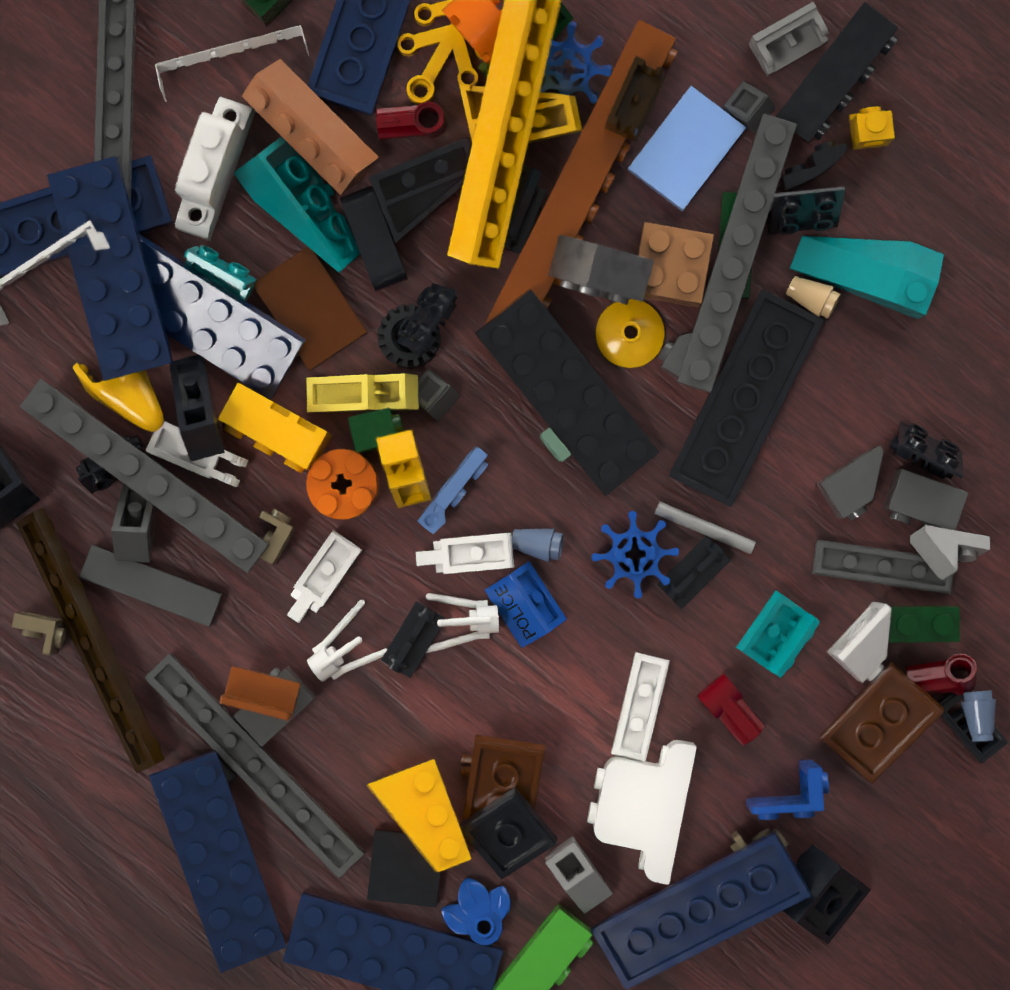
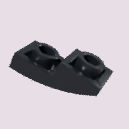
M829 141L815 146V152L811 153L807 158L808 169H806L805 164H801L785 170L786 175L782 176L778 182L781 193L797 190L823 175L847 151L846 143L835 146L834 141Z

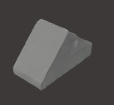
M927 525L910 535V543L937 577L942 580L957 571L958 561H975L977 557L990 550V536Z

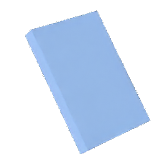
M690 86L628 167V171L679 210L683 211L746 127L694 87Z

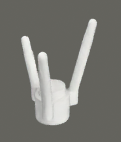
M426 594V599L476 609L469 610V617L438 620L437 625L439 627L470 625V631L477 632L432 644L425 654L477 639H489V633H499L497 605L488 606L487 600L475 601L446 595Z
M359 600L328 636L312 649L314 655L308 658L307 662L320 681L324 682L329 677L335 680L346 672L378 660L387 651L386 648L340 667L344 663L342 656L362 642V638L356 637L339 650H336L333 646L327 649L365 605L364 600Z

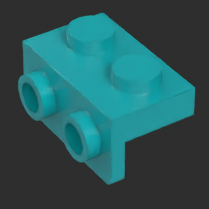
M205 245L187 249L184 255L187 258L186 264L247 302L257 279L248 275L250 271L246 267L235 262L229 264L218 258L219 253Z
M775 590L736 648L781 678L792 667L796 656L805 643L813 637L820 620Z

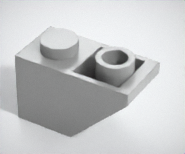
M573 836L544 855L545 863L584 914L613 894Z

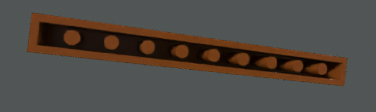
M638 20L486 323L528 289L534 292L548 310L553 300L548 297V294L553 284L559 287L561 279L548 276L559 234L583 241L584 237L579 235V232L584 222L591 225L600 207L594 203L600 191L605 194L607 193L615 177L614 174L610 173L615 161L617 160L622 163L631 146L630 143L626 142V137L605 129V125L635 56L644 59L646 65L650 68L656 69L660 67L669 70L678 52L673 49L675 37Z

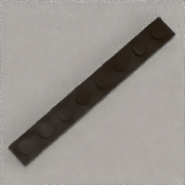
M44 508L30 513L16 522V525L135 772L139 773L165 760L160 744L154 737L146 721L145 713L139 706L130 688V682L124 675L115 657L114 648L109 644L101 628L99 617L93 611L88 601L84 586L74 572L69 555L63 549L55 532L53 522L48 518Z

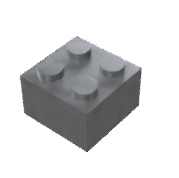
M559 234L548 276L561 279V287L628 304L629 298L643 301L654 260Z

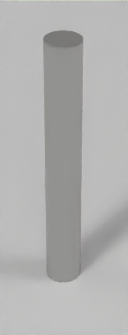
M659 501L654 513L748 554L752 553L756 541Z

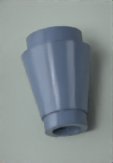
M556 528L514 529L512 535L513 550H518L549 563L551 560H560L564 533L556 532Z
M992 690L963 693L964 701L961 702L970 735L972 736V742L994 740L996 699L992 697Z

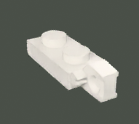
M333 530L293 588L295 589L290 596L297 601L287 616L300 623L309 609L317 613L320 607L325 605L362 549Z
M511 533L440 539V541L433 542L434 550L416 552L417 566L435 564L436 573L443 572V574L514 567Z

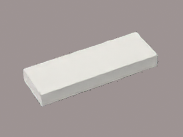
M635 652L611 754L646 762L670 660Z

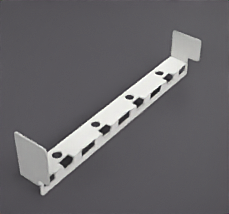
M301 25L156 63L159 87L165 102L166 97L160 73L175 70L177 67L190 66L195 63L209 61L210 58L224 57L225 55L243 52L244 49L251 47L254 49L259 46L277 43V40L279 41L284 38L288 40L297 36H303L309 56Z
M88 221L1 278L0 290L86 234H88L95 250L109 249L108 242L102 232L97 233L92 222ZM0 305V326L7 325L9 321Z

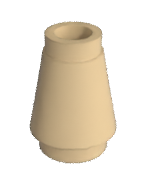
M794 276L786 292V295L792 297L793 300L819 318L823 316L829 319L835 309L841 294L834 291L835 287L797 276Z

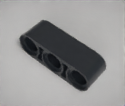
M369 186L340 197L375 292L407 280L408 278L373 187Z

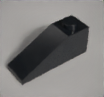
M195 355L174 361L169 366L178 426L190 461L225 453L205 359L200 355Z

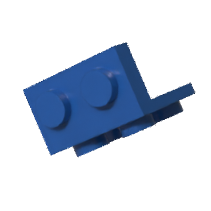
M798 760L800 795L746 798V806L752 814L758 815L760 820L779 819V813H793L795 818L815 817V811H824L823 794L829 793L827 772H823V769L813 760Z

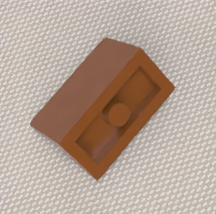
M233 665L230 670L225 694L221 695L219 703L289 721L294 714L301 683Z

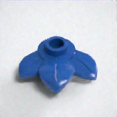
M465 878L458 893L459 904L443 907V919L454 933L469 935L479 945H492L501 937L503 932L502 920L510 911L511 900L505 886H499L488 892L480 882L471 878ZM483 921H488L491 925V929L487 934H482L479 931V925Z

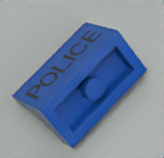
M530 561L484 590L493 605H497L500 616L521 648L548 634L567 620Z

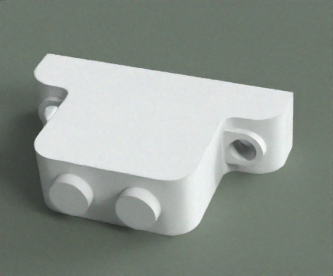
M220 97L215 105L213 114L202 112L176 183L175 192L182 198L175 222L177 230L211 241L234 175L233 172H235L256 112L254 108ZM229 111H234L237 114L233 122L224 119L225 114ZM196 209L201 210V219L199 221H191V212Z
M673 740L667 746L663 745L659 763L642 762L614 756L606 761L604 769L597 768L594 788L599 789L597 803H590L587 823L593 824L595 835L601 842L641 850L638 869L644 870L646 876L653 882L667 885L670 882L697 748L692 742Z

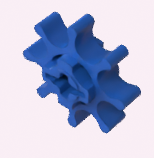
M571 21L567 26L568 38L565 41L554 42L551 40L544 71L546 80L541 85L540 92H544L547 89H556L561 94L570 95L575 91H581L588 96L591 103H596L599 94L591 88L589 79L595 74H602L608 77L611 75L613 67L611 65H598L592 59L593 50L602 46L604 38L598 35L591 44H580L574 34L577 23ZM558 51H562L558 56H553ZM565 60H571V65L576 67L573 69L572 74L566 73V68L563 66ZM579 78H583L581 81H579V82H577V83L575 82V81H577Z
M630 511L628 513L630 528L627 532L616 534L607 524L602 525L601 531L612 539V549L606 554L594 553L591 559L593 562L608 560L613 564L615 571L613 577L605 582L607 589H611L617 579L626 577L634 583V597L638 599L642 597L640 584L646 576L657 577L662 585L669 584L670 579L660 573L658 562L663 556L679 555V549L664 550L657 545L656 535L666 526L664 521L660 520L654 530L643 532L636 526L637 513ZM632 538L636 539L638 551H644L645 557L639 559L637 572L634 570L632 559L625 556L626 552L631 551L633 545ZM641 538H645L651 544V547L643 543ZM623 539H627L626 545L619 549V543ZM648 561H652L650 568L644 571L643 567ZM621 562L628 567L629 572L624 571L619 566V563Z

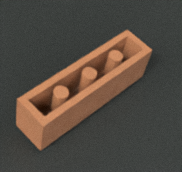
M281 59L255 74L242 95L340 195L361 181L379 158Z

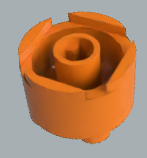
M452 0L442 9V12L488 65L492 59L503 10L502 8L499 11L496 7L500 0Z
M336 449L326 452L312 463L307 475L306 488L311 503L321 514L333 519L348 520L363 515L374 504L379 493V478L376 469L367 458L351 450ZM344 475L346 480L352 481V486L347 487V494L342 495L341 490L335 489L334 486L335 483L339 482V476Z

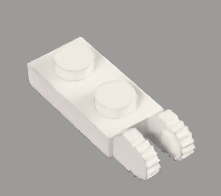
M165 421L158 431L153 432L146 448L148 453L211 479L213 477L234 487H238L240 482L236 476L215 470L220 457L229 460L230 463L239 467H246L249 461L225 450V453L191 462L181 438L179 427Z

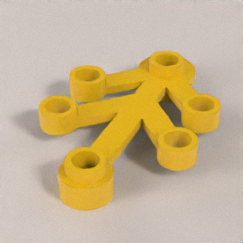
M452 0L431 5L427 3L419 4L414 11L417 24L423 27L432 25L435 18L445 16L442 9ZM428 10L431 12V17L428 20H421L418 17L419 12ZM452 23L415 35L405 33L397 41L399 52L406 57L413 56L420 48L439 43L422 75L412 77L407 84L408 98L416 105L432 101L435 94L433 84L452 50L459 70L458 84L473 86L478 84V73L472 68L464 37ZM412 40L414 47L411 50H404L401 47L402 42ZM475 50L476 56H477L479 59L482 60V58L480 57V55H479V54L477 53V51ZM470 73L475 79L473 83L465 84L461 80L462 76ZM423 86L428 90L426 96L417 97L414 94L415 89Z

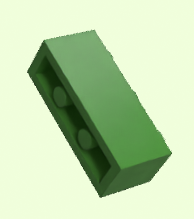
M558 903L494 983V990H550L554 983L558 986L561 985L571 971V968L568 967L576 956L582 958L593 943L590 940L592 937L591 928Z

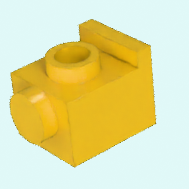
M874 106L860 109V113L849 115L853 150L887 146L895 138L891 110L881 111V107Z

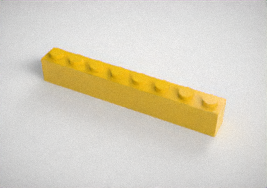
M561 0L504 1L447 255L469 264L499 269Z

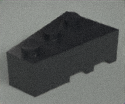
M467 137L369 177L395 243L463 186L471 152V145Z

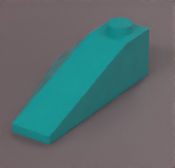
M282 136L233 172L255 203L337 272L343 270L360 255L359 248L345 217L337 213L330 198L334 195L330 184L325 185L321 175Z
M802 236L789 269L919 319L927 314L939 283L944 254L909 241Z

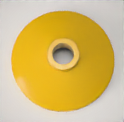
M629 299L628 304L615 302L603 311L596 325L595 337L600 352L609 362L623 368H637L649 363L657 356L664 342L665 331L660 315L652 306L643 301ZM628 326H633L637 330V336L633 339L627 338L624 334V330Z

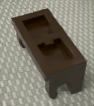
M635 56L608 116L605 129L637 142L666 78L663 76L664 70L662 68H650L646 65L644 59Z

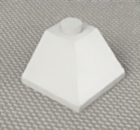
M873 601L827 651L857 681L862 683L866 679L872 681L884 668L881 663L887 657L891 608L887 604Z

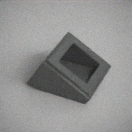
M743 81L722 109L743 124L749 131L756 134L763 113L771 115L775 110V105L769 95Z
M428 368L418 380L419 406L437 421L441 420L459 399L460 394Z

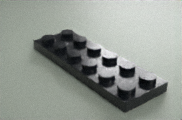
M531 289L525 291L475 332L476 336L570 451L603 495H608L659 453Z
M763 289L760 290L714 382L712 391L708 394L668 477L728 507H732L824 322L823 319Z

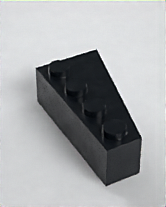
M864 2L776 117L796 123L795 132L807 142L813 137L819 141L832 125L827 121L831 113L835 109L841 113L854 97L849 90L858 80L864 84L876 69L871 63L879 52L886 56L899 38L894 35L898 27L868 3Z

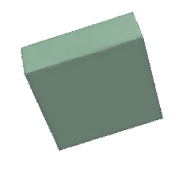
M550 427L540 434L539 439L558 462L562 463L572 455Z

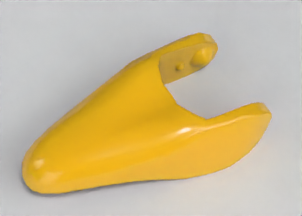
M76 363L72 366L85 391L107 408L146 431L155 432L163 426V413L146 370L96 383L93 377L88 374L86 365Z

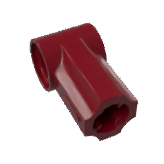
M424 102L415 106L376 109L379 140L424 136L426 138H436L442 135L447 127V119L443 110L434 102ZM435 112L438 114L439 121L436 126L425 128L421 125V120L426 113Z
M958 653L945 661L905 667L906 675L929 695L949 692L963 695L965 692L973 691L976 686L977 665L975 660L966 654ZM957 670H964L970 675L967 678L958 679L952 673Z
M724 673L697 695L711 714L723 722L727 730L742 746L754 740L766 728L742 700L743 695Z

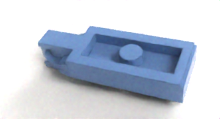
M474 446L434 496L431 503L417 519V522L433 534L446 523L445 509L449 504L454 508L467 492L463 489L467 481L471 477L477 480L488 466V463L484 461L488 454L479 447Z

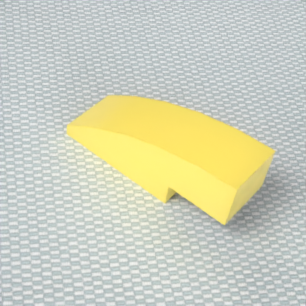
M365 374L306 378L308 413L373 412L385 408H390L392 411L419 410L418 375Z

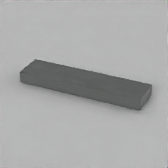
M816 540L811 574L947 594H951L954 575L952 574L944 580L938 578L920 554L824 540Z
M91 545L79 576L82 579L208 627L212 625L223 596L220 592L141 562L115 560L114 552L96 545Z

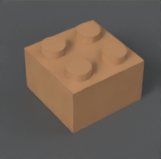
M644 222L637 255L654 260L644 299L698 308L702 304L714 234Z

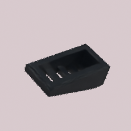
M950 692L938 702L944 707V713L940 717L973 759L981 764L1003 748L1008 741L994 725V740L987 742L978 749L975 745L979 742H972V736L969 738L966 735L969 732L967 722L960 727L956 723L965 716L963 708L961 707L951 716L947 712L960 700L964 701L963 695H956Z

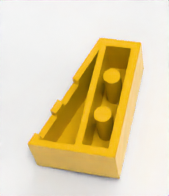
M459 84L473 143L485 87ZM539 92L528 143L583 131L575 96Z
M237 383L218 417V420L225 423L222 430L240 440L245 434L256 441L253 447L269 456H272L275 451L286 458L283 464L299 473H302L304 468L310 470L312 463L323 454L333 436L240 383Z
M434 759L366 785L435 872H440L471 860Z

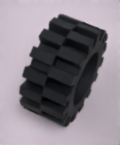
M404 304L399 305L398 308L388 311L386 317H383L380 321L381 325L377 332L378 344L382 353L391 363L401 368L415 369V367L426 365L429 360L435 357V353L440 347L441 332L439 335L432 332L431 335L436 337V340L429 352H424L421 357L410 350L401 348L396 343L397 330L406 318L412 317L417 309V306L414 304L404 306ZM437 324L435 328L440 331L439 325Z

